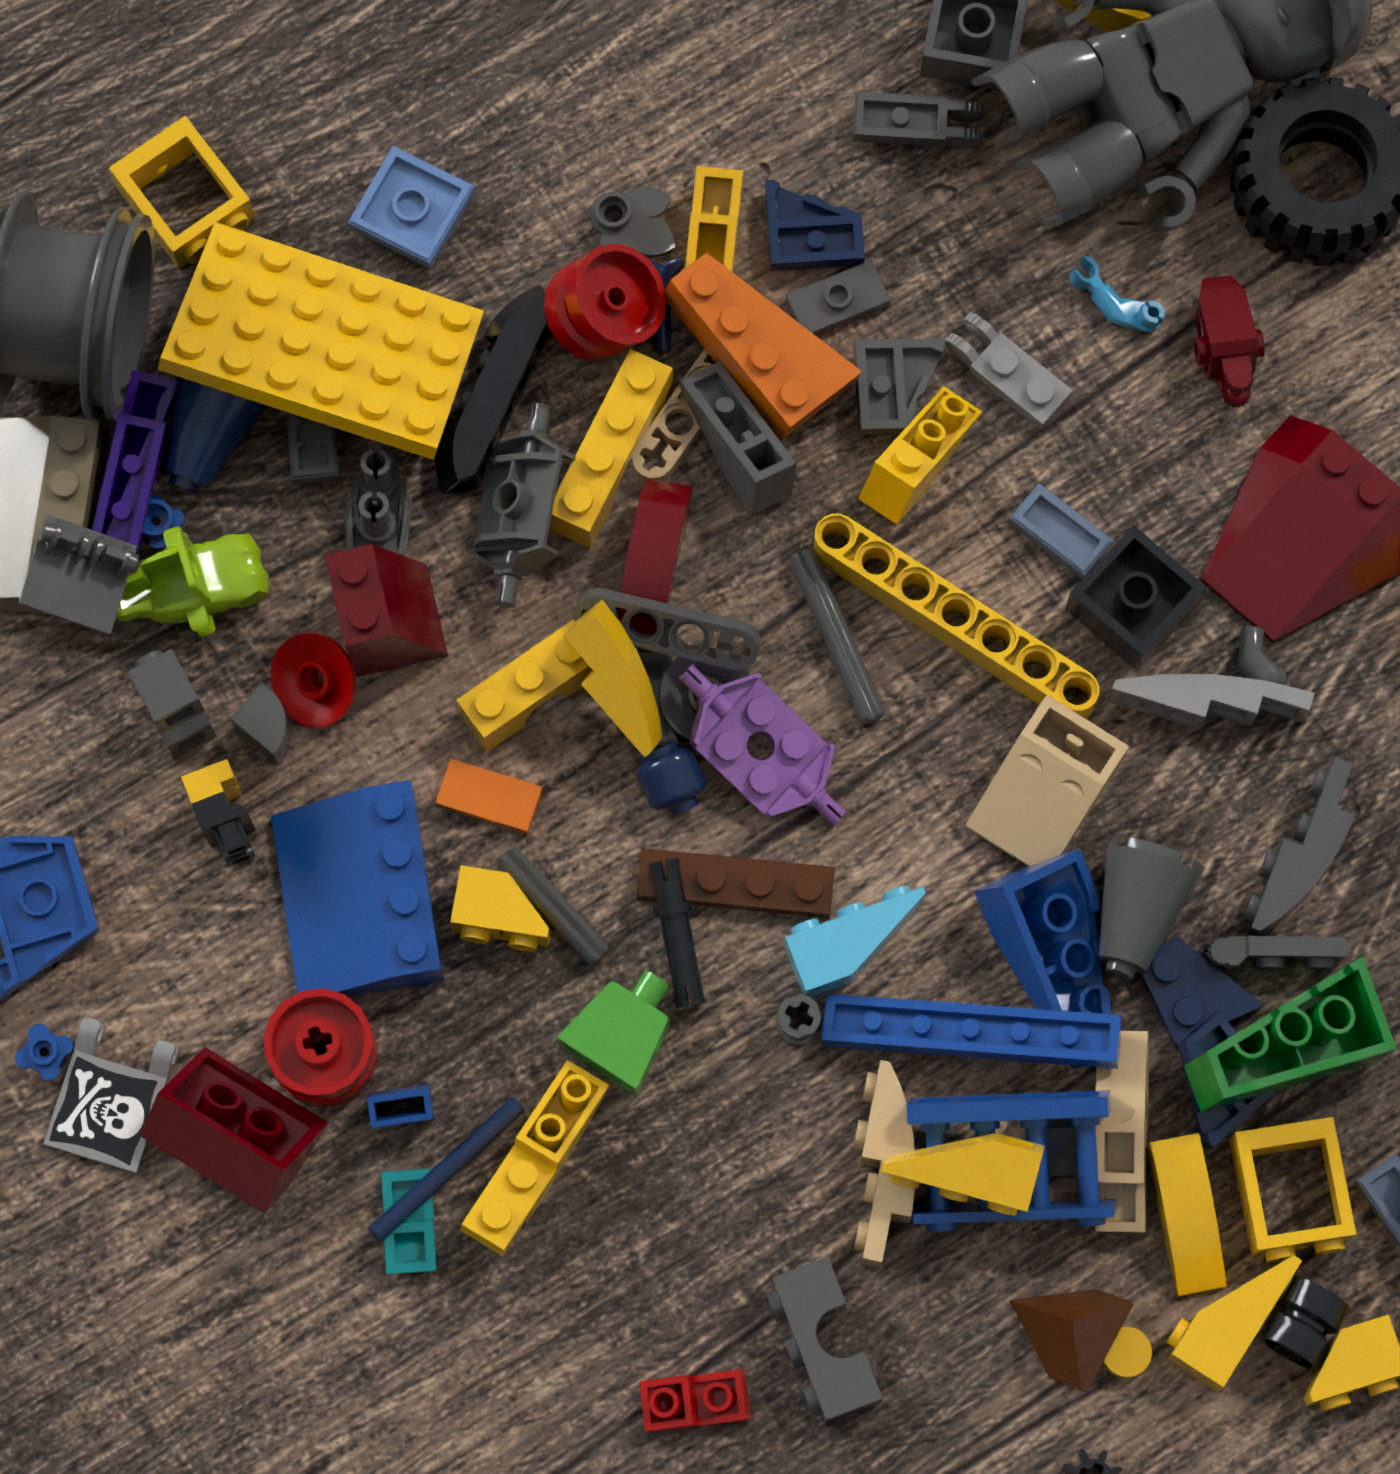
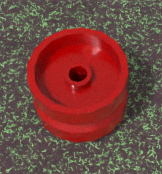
M616 243L599 246L557 271L545 291L544 311L548 327L558 343L575 357L595 362L611 359L625 350L644 342L655 334L665 317L667 296L662 278L652 262L635 248Z
M325 988L303 990L284 1000L270 1016L264 1034L265 1058L281 1088L298 1102L318 1108L338 1106L358 1096L372 1079L378 1061L376 1037L361 1007L345 994ZM327 1043L328 1045H325L327 1052L323 1055H317L314 1050L318 1044Z

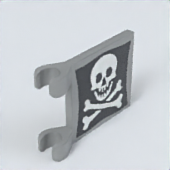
M84 1018L78 1029L73 1055L43 1144L138 1173L148 1141L142 1138L140 1134L157 1093L168 1083L179 1055V1048L173 1043L163 1040L158 1041L154 1047L149 1072L95 1056L105 1032V1025L98 1020Z

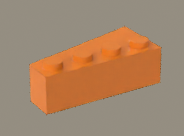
M707 252L673 277L665 289L668 305L716 363H722L780 442L850 389L862 373L859 368Z

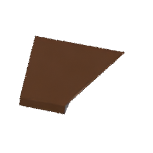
M1096 1289L1010 1300L1048 1376L1055 1382L1085 1393L1090 1389L1134 1305L1126 1299Z

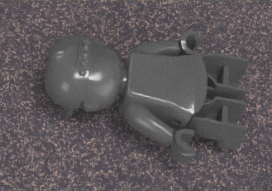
M1073 0L1072 10L1055 20L1059 29L1067 28L1081 21L1089 14L1092 7L1094 9L1140 10L1150 14V16L1119 30L1084 40L1065 39L1034 48L998 67L986 71L971 81L974 86L989 82L994 83L1008 101L1015 116L1017 128L1002 136L1005 143L1024 138L1043 128L1050 120L1074 108L1085 128L1016 163L1018 170L1036 169L1047 182L1056 200L1059 211L1040 220L1043 227L1062 225L1085 213L1092 205L1114 194L1135 177L1143 163L1156 157L1180 138L1183 133L1200 124L1192 143L1173 169L1174 176L1155 177L1136 186L1139 195H1148L1160 188L1167 192L1170 199V208L1164 216L1156 217L1151 231L1164 233L1176 230L1190 219L1195 210L1196 198L1194 193H1197L1216 172L1243 138L1242 129L1248 117H1250L1251 104L1247 94L1253 88L1252 77L1271 83L1293 84L1295 89H1298L1302 79L1312 77L1319 79L1320 73L1330 71L1343 64L1355 55L1366 41L1371 26L1372 1Z

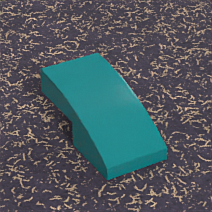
M432 1168L382 1171L384 1212L431 1171ZM433 1196L384 1240L386 1274L437 1270Z

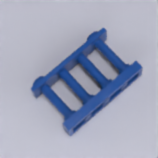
M1110 1090L911 1098L907 1103L908 1125L920 1124V1131L926 1132V1148L946 1144V1131L950 1130V1123L970 1122V1129L975 1130L976 1137L995 1133V1129L1000 1128V1121L1020 1120V1127L1025 1128L1026 1141L1045 1146L1028 1212L1017 1210L1016 1215L998 1213L987 1208L988 1201L979 1199L980 1204L950 1205L948 1198L938 1194L940 1188L929 1185L930 1206H917L913 1213V1224H926V1230L933 1232L956 1229V1223L1075 1218L1077 1226H1099L1106 1224V1217L1115 1216L1117 1209L1116 1199L1100 1200L1095 1127V1125L1100 1124V1117H1109L1111 1111ZM1070 1118V1125L1075 1126L1079 1200L1049 1201L1045 1127L1050 1126V1119Z

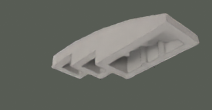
M1159 674L1116 679L1108 701L1200 730L1207 713L1252 726L1258 711L1263 710L1303 723L1310 711L1315 693L1265 680L1217 674Z

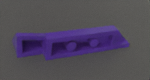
M132 370L122 413L119 412L92 530L136 545V554H138L168 428L167 423L164 421L177 392L179 380Z

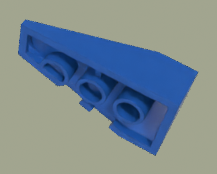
M1080 849L1015 871L974 891L994 940L1036 1009L1111 1014L1109 990L1103 986L1101 960L1099 959L1100 940H1098L1095 911H1100L1099 894ZM1070 1065L1072 1069L1080 1067V1066Z

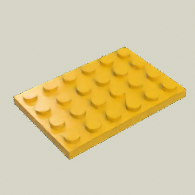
M215 222L161 354L158 370L434 460L484 310Z

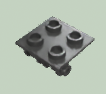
M46 514L18 604L110 636L129 573L134 572L138 562L137 546Z

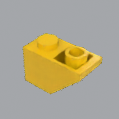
M460 865L450 923L453 932L460 933L461 940L475 944H488L489 938L509 941L508 947L526 952L537 951V946L549 947L551 939L549 927L509 873Z
M1385 1315L1343 1328L1337 1334H1334L1328 1351L1303 1396L1306 1407L1320 1404L1322 1412L1350 1404L1351 1401L1348 1394L1367 1389L1369 1396L1373 1397L1399 1388L1396 1379L1400 1378V1345L1390 1316Z

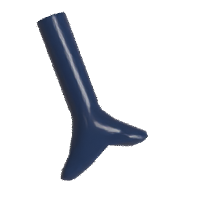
M681 257L673 258L664 265L651 261L662 278L664 289H666L669 281L680 273L686 264V259ZM667 302L665 317L657 332L653 334L654 353L665 354L671 352V307Z

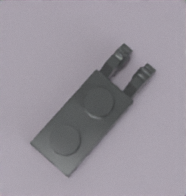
M858 91L855 92L852 142L945 147V144L953 148H978V146L983 144L982 132L970 128L947 127V117L961 122L979 121L984 117V105L972 101L948 100L947 96Z
M1223 936L1213 940L1209 944V948H1206L1207 953L1205 954L1207 960L1219 969L1221 967L1235 969L1243 960H1256L1257 969H1285L1286 961H1305V969L1332 970L1335 969V961L1341 962L1348 957V944L1345 937L1228 936V938H1225Z

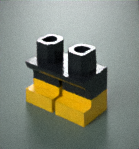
M225 759L181 776L200 828L210 847L219 846L228 866L255 857L247 835L256 831L254 824L244 807L238 804H230V800L243 796L228 760Z

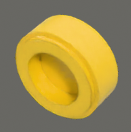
M1121 1327L1103 1362L1106 1370L1122 1379L1134 1378L1140 1375L1148 1367L1152 1358V1347L1149 1339L1136 1328Z

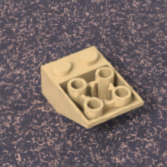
M1046 694L1019 735L965 824V827L1027 867L1062 855L1123 763L1129 746Z

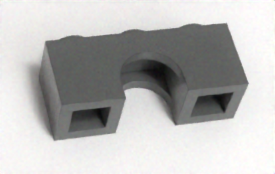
M172 648L164 653L161 650H156L144 655L135 663L136 667L128 671L173 759L216 737L204 713L202 704Z
M829 1257L772 1277L771 1284L774 1291L766 1293L776 1322L785 1319L792 1338L784 1340V1344L793 1368L796 1369L803 1366L809 1385L803 1387L802 1392L811 1416L821 1414L824 1424H828L881 1404L883 1398L865 1351L849 1357L838 1358L827 1354L817 1341L816 1330L820 1322L832 1314L845 1310L846 1307L845 1298Z

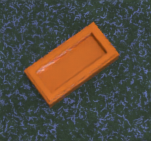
M450 758L435 804L438 808L528 835L543 787Z

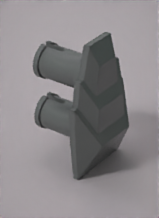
M374 448L369 449L361 456L360 475L358 478H353L351 496L346 497L347 549L374 544L406 556L412 509V498L407 497L406 478L400 477L395 455H389L383 449H379L378 455H375Z

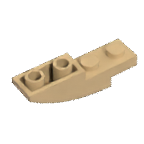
M1121 1031L1118 1069L1096 1067L1095 1091L1110 1090L1111 1099L1109 1117H1100V1124L1095 1125L1100 1200L1116 1199L1117 1209L1115 1216L1106 1217V1224L1095 1226V1231L1146 1232L1149 1031Z
M880 1060L878 1074L871 1072L867 1074L862 1101L870 1102L872 1105L868 1122L858 1120L853 1149L863 1151L861 1165L879 1168L878 1174L868 1173L863 1201L873 1203L869 1222L859 1220L854 1250L863 1252L861 1265L881 1269L890 1220L906 1224L910 1223L915 1188L897 1185L890 1181L891 1174L881 1172L886 1156L915 1150L912 1125L907 1123V1103L900 1082L891 1063Z

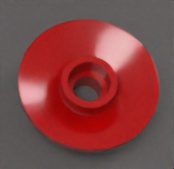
M317 632L300 633L287 639L279 647L273 658L270 673L272 690L280 700L285 714L293 721L306 727L321 728L336 723L349 711L356 693L355 671L352 663H350L348 654L334 639ZM319 670L323 675L324 684L319 680Z

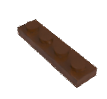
M641 848L636 893L637 900L656 901L648 863L662 861L665 879L669 880L665 860L679 858L685 900H691V905L830 919L835 867Z

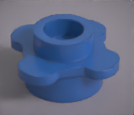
M152 495L143 531V537L149 541L151 548L155 550L166 548L163 532L176 526L181 528L184 525L185 518L182 511L179 509L172 510L159 495ZM153 519H160L161 522L158 526L152 525Z
M35 1024L28 1031L29 1039L25 1047L16 1052L15 1060L20 1068H31L39 1073L45 1081H53L59 1077L60 1069L65 1064L66 1057L73 1052L74 1045L68 1036L58 1037L50 1033L46 1025ZM43 1048L49 1050V1054L45 1057L40 1055V1051Z

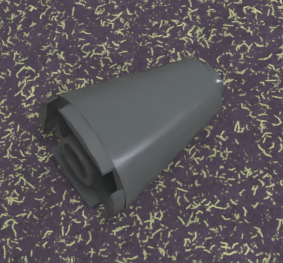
M1112 837L1109 840L1106 849L1099 959L1107 963L1105 969L1107 972L1123 978L1133 979L1135 972L1145 973L1201 878L1204 867L1200 862L1194 859L1192 867H1189L1180 862L1183 855L1182 852L1137 838L1129 837L1126 846H1119L1118 837Z

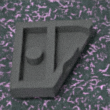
M945 338L855 340L853 344L854 365L862 371L855 381L859 435H900L911 423L943 352Z

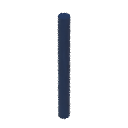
M514 1097L509 1098L368 1227L369 1233L378 1242L384 1241L525 1111L520 1102Z

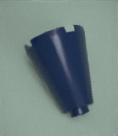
M179 377L163 469L172 474L169 483L192 493L196 492L198 485L208 488L267 405Z

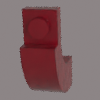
M646 478L631 531L621 593L670 604L677 561L687 530L693 486ZM620 608L618 613L620 623L626 612V609ZM637 613L631 617L633 628L641 634H650L657 629L656 620L650 614Z

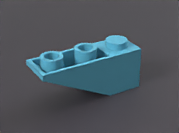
M909 885L900 886L883 894L882 902L865 907L864 902L854 903L836 912L838 918L822 924L819 923L818 919H811L792 927V934L785 937L784 947L802 994L814 998L851 984L923 905L926 894L924 888L920 887L911 891Z

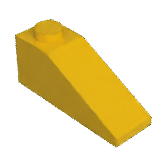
M1293 1255L1198 1311L1190 1322L1181 1318L1166 1341L1168 1345L1173 1347L1167 1360L1214 1391L1219 1392L1227 1383L1302 1260Z

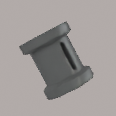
M803 994L786 998L780 1004L777 1012V1032L781 1039L789 1045L798 1047L806 1046L818 1036L821 1014L818 1010L817 1002L810 996ZM800 1011L807 1013V1024L810 1026L801 1024L798 1030L790 1027L791 1018L788 1015L796 1017Z

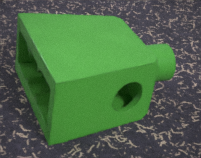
M646 970L631 992L614 981L609 982L558 1036L559 1047L637 1097L644 1086L670 1026L669 1017L656 1009V1006L669 989V985L655 974Z

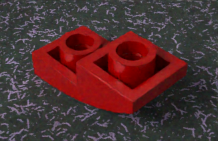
M743 1369L696 1376L687 1374L639 1381L645 1432L679 1430L751 1421L746 1371Z

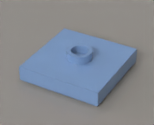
M392 146L349 219L348 226L349 229L431 269L474 196L475 186Z

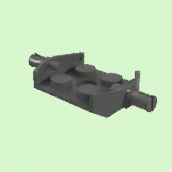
M541 403L531 405L528 430H520L519 435L497 442L489 456L471 554L494 569V575L500 577L495 604L505 608H514L516 606L518 585L523 576L530 575L558 556L559 551L546 545L560 466L562 458H567L570 461H575L576 458L575 455L548 439L547 427L552 408ZM517 495L513 505L508 508L510 498Z

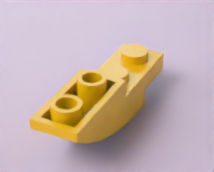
M567 1060L516 1136L514 1146L462 1222L460 1231L503 1257L524 1223H528L571 1155L608 1091L609 1084Z

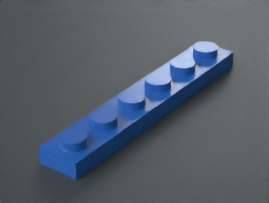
M827 994L821 1041L824 1047L1118 1069L1122 1017L1121 1015Z

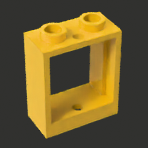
M186 116L109 167L115 186L136 214L148 215L151 218L155 239L178 269L188 262L190 264L199 262L215 222L244 231L250 224V220L255 217L249 197ZM195 153L230 200L175 236L140 189Z
M1328 1117L1235 1132L1229 1141L1251 1256L1265 1255L1266 1262L1270 1263L1285 1261L1293 1255L1296 1256L1295 1250L1314 1247L1316 1255L1345 1250L1344 1242L1350 1241L1357 1234L1334 1118ZM1321 1146L1337 1225L1268 1236L1253 1156Z

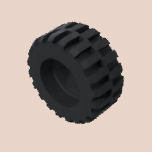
M1316 77L1302 79L1298 89H1295L1293 84L1288 83L1276 90L1274 99L1265 97L1256 106L1254 115L1248 117L1242 129L1243 138L1238 142L1231 164L1233 168L1230 175V190L1236 193L1233 204L1238 216L1248 215L1245 228L1253 237L1262 234L1266 238L1263 247L1274 254L1277 253L1279 248L1290 253L1288 260L1300 264L1304 257L1314 258L1315 266H1329L1332 257L1337 256L1341 263L1355 260L1360 249L1364 253H1369L1378 247L1382 237L1389 236L1400 217V115L1392 118L1389 114L1392 105L1386 99L1379 96L1377 100H1374L1368 96L1370 88L1359 83L1356 84L1355 89L1343 86L1344 79L1330 77L1327 84H1318V78ZM1318 141L1333 144L1345 150L1355 159L1364 175L1365 186L1359 194L1344 201L1321 202L1310 199L1300 194L1288 183L1280 168V157L1289 148L1305 142Z

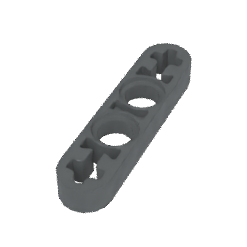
M604 588L586 590L580 596L574 610V621H576L592 608L593 603H598L603 599L615 616H617L620 608L626 609L621 624L635 647L731 670L749 668L755 663L761 647V637L758 631L751 624L744 621ZM637 613L650 614L656 620L657 629L650 634H641L633 628L631 617ZM685 624H694L703 631L704 640L697 645H688L679 638L678 629ZM714 630L720 631L715 650L709 649L714 636ZM735 637L744 639L743 643L746 648L743 649L741 655L732 653L733 645L729 643H732Z

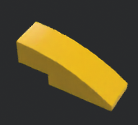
M696 166L685 268L707 252L733 272L744 179L743 170Z
M602 599L576 620L563 637L592 669L581 685L639 752L646 757L662 739L658 707L649 677L635 646L622 624Z
M1196 1133L1150 1142L1147 1147V1154L1157 1194L1155 1201L1177 1297L1226 1288L1218 1224L1200 1134Z

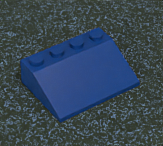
M411 780L365 787L271 815L297 993L303 990L325 988L350 997L444 981L417 804Z

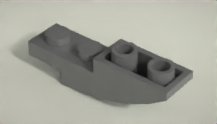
M1335 757L1328 770L1318 769L1309 795L1317 797L1312 814L1303 811L1293 839L1301 841V844L1284 838L1277 851L1268 849L1258 875L1267 879L1262 894L1260 896L1252 893L1242 920L1250 923L1246 936H1263L1280 924L1312 892L1333 862L1346 839L1356 815L1337 808L1353 763Z

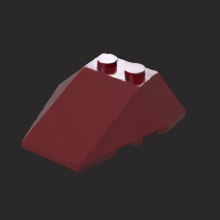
M1290 415L1259 448L1201 582L1252 626L1264 629V636L1274 643L1323 617L1326 612L1349 600L1351 602L1364 595L1365 591L1400 575V487L1335 431Z

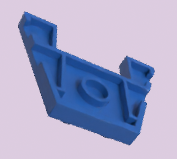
M10 836V838H0V938L5 953V958L0 960V1000H2L100 932L73 837Z

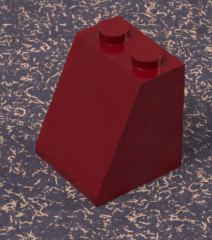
M374 544L325 554L345 647L350 663L354 667L356 677L448 656L427 564Z

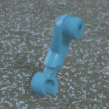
M1083 256L1080 260L1082 268L1090 274L1089 279L1083 277L1075 267L1071 271L1070 283L1079 290L1088 289L1092 294L1091 300L1110 323L1142 332H1152L1160 327L1165 318L1163 306L1157 301L1142 302L1119 297L1109 283L1105 285L1100 279L1099 267L1091 257Z

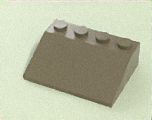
M55 415L0 419V610L49 615L20 605L18 601L46 514L92 530L108 441L100 420L90 421L88 419Z

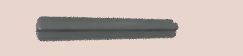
M806 548L798 551L791 556V565L859 722L862 725L876 722L884 717V708L815 550Z

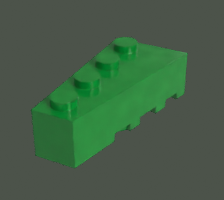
M1362 956L1184 1065L1199 1110L1200 1112H1205L1368 1065L1395 1051L1397 1048Z

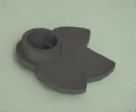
M639 186L627 194L607 192L600 195L593 202L590 209L591 224L601 234L600 246L618 243L635 248L645 257H659L672 252L675 249L674 236L668 225L659 217L668 208L671 197L665 192L650 186ZM610 211H617L622 215V218L617 222H609L606 220L605 215Z

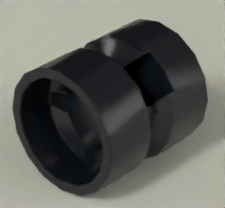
M1294 1276L1280 1300L1285 1311L1273 1313L1259 1338L1266 1346L1289 1361L1316 1371L1328 1351L1329 1346L1325 1338L1326 1334L1338 1333L1351 1308L1345 1301L1324 1287L1305 1278Z

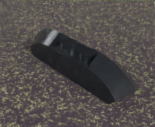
M541 285L525 291L509 302L492 320L483 335L494 347L493 349L488 347L484 349L476 369V374H479L480 377L474 389L467 388L461 397L457 408V415L461 417L448 418L435 455L437 480L441 493L444 495H463L479 488L487 471L489 456L496 443L501 441L550 336L551 331L548 327L544 311L545 290Z

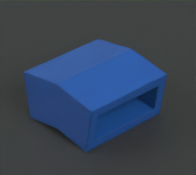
M429 1084L367 1094L371 1128L435 1119L432 1092ZM422 1096L424 1098L425 1110L379 1117L377 1103Z

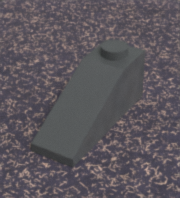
M715 363L681 379L679 386L726 481L751 515L792 496L796 469L795 460L722 363Z

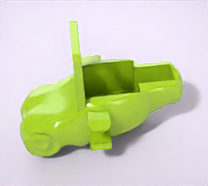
M179 526L167 529L163 532L167 549L142 561L137 571L128 577L116 619L121 622H129L136 619L149 618L162 624L189 622L191 629L196 631L198 636L203 637L212 634L216 630L213 614L226 612L231 608L249 607L268 597L269 575L262 565V551L249 533L228 534L215 541L193 544L189 540L187 533H184Z

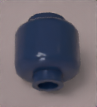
M672 741L654 749L646 757L640 756L643 764L638 767L636 777L652 809L661 811L670 808L672 815L675 816L699 805L696 795L703 792L706 788L707 779L691 747H678L676 741Z

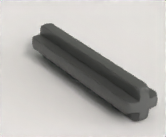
M513 847L501 856L498 861L499 868L511 875L527 899L590 966L600 962L609 951L608 945L517 847Z

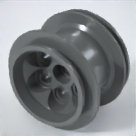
M21 191L17 194L8 210L0 209V403L10 393L16 377L80 387L81 407L88 420H96L103 411L108 419L118 420L119 412L122 413L131 372L132 370L139 371L149 323L154 281L155 239L152 220L148 215L138 214L132 221L131 214L127 208L118 207L110 216L103 235L39 225L36 202L28 191Z

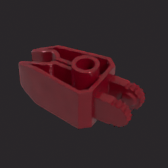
M1231 275L1206 278L1202 280L1195 319L1198 337L1194 338L1196 363L1198 366L1203 365L1207 380L1218 379L1224 403L1226 402L1232 408L1244 407V404L1248 403V399H1250L1257 358L1264 357L1265 355L1263 334L1261 329H1255L1246 291Z

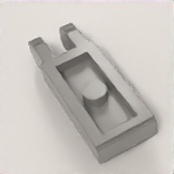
M970 312L963 319V324L971 334L975 335L976 338L988 347L979 356L972 345L962 337L951 333L945 339L946 348L970 368L969 372L1042 430L1069 400L1073 390L1000 332L998 335L987 321L974 312Z

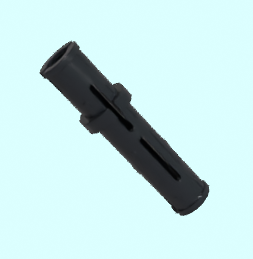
M679 858L665 860L669 880L665 879L662 861L648 863V867L651 871L657 906L653 907L655 917H660L675 997L674 1004L675 1008H681L689 1005L686 985L690 989L692 1005L705 1003L706 997H704L688 916V911L692 910L691 900H685L679 866L680 860Z

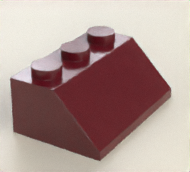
M204 1047L157 1093L140 1136L157 1146L161 1151L170 1154L199 1172L203 1177L212 1180L241 1198L245 1203L266 1213L288 1189L325 1131L328 1122Z

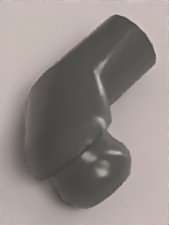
M1254 626L1242 627L1240 629L1237 664L1239 673L1244 678L1265 680L1285 685L1287 681L1285 670L1277 667L1273 661L1263 654L1264 629Z

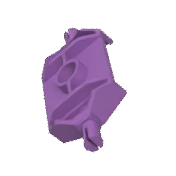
M694 664L688 667L685 673L679 677V680L699 697L696 701L699 704V708L692 726L690 745L766 818L805 805L807 808L813 806L831 826L836 824L840 820L839 817H843L846 813V810L838 805L826 793L824 788L835 745L833 743L827 744L760 680L762 675L759 672L718 686L716 683L712 684L694 667ZM753 733H761L770 741V753L764 760L753 758L747 750L748 738Z

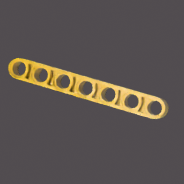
M829 514L818 522L815 528L814 550L822 565L1038 705L1041 704L1047 694L1085 719L1092 715L1099 697V684L1090 672L851 518L842 514ZM838 533L843 535L848 543L842 548L833 549L828 547L823 542V539L829 534ZM870 559H879L887 565L888 569L884 573L875 575L868 573L863 568V564ZM917 584L922 586L928 595L921 600H911L904 595L902 590L908 585ZM950 610H958L966 616L968 621L961 626H951L944 621L942 615ZM989 636H998L1007 643L1008 648L1002 652H991L984 647L982 641ZM1029 662H1038L1046 667L1048 674L1043 678L1034 679L1024 672L1023 666ZM1069 688H1079L1086 693L1088 701L1082 705L1071 704L1065 699L1063 692Z

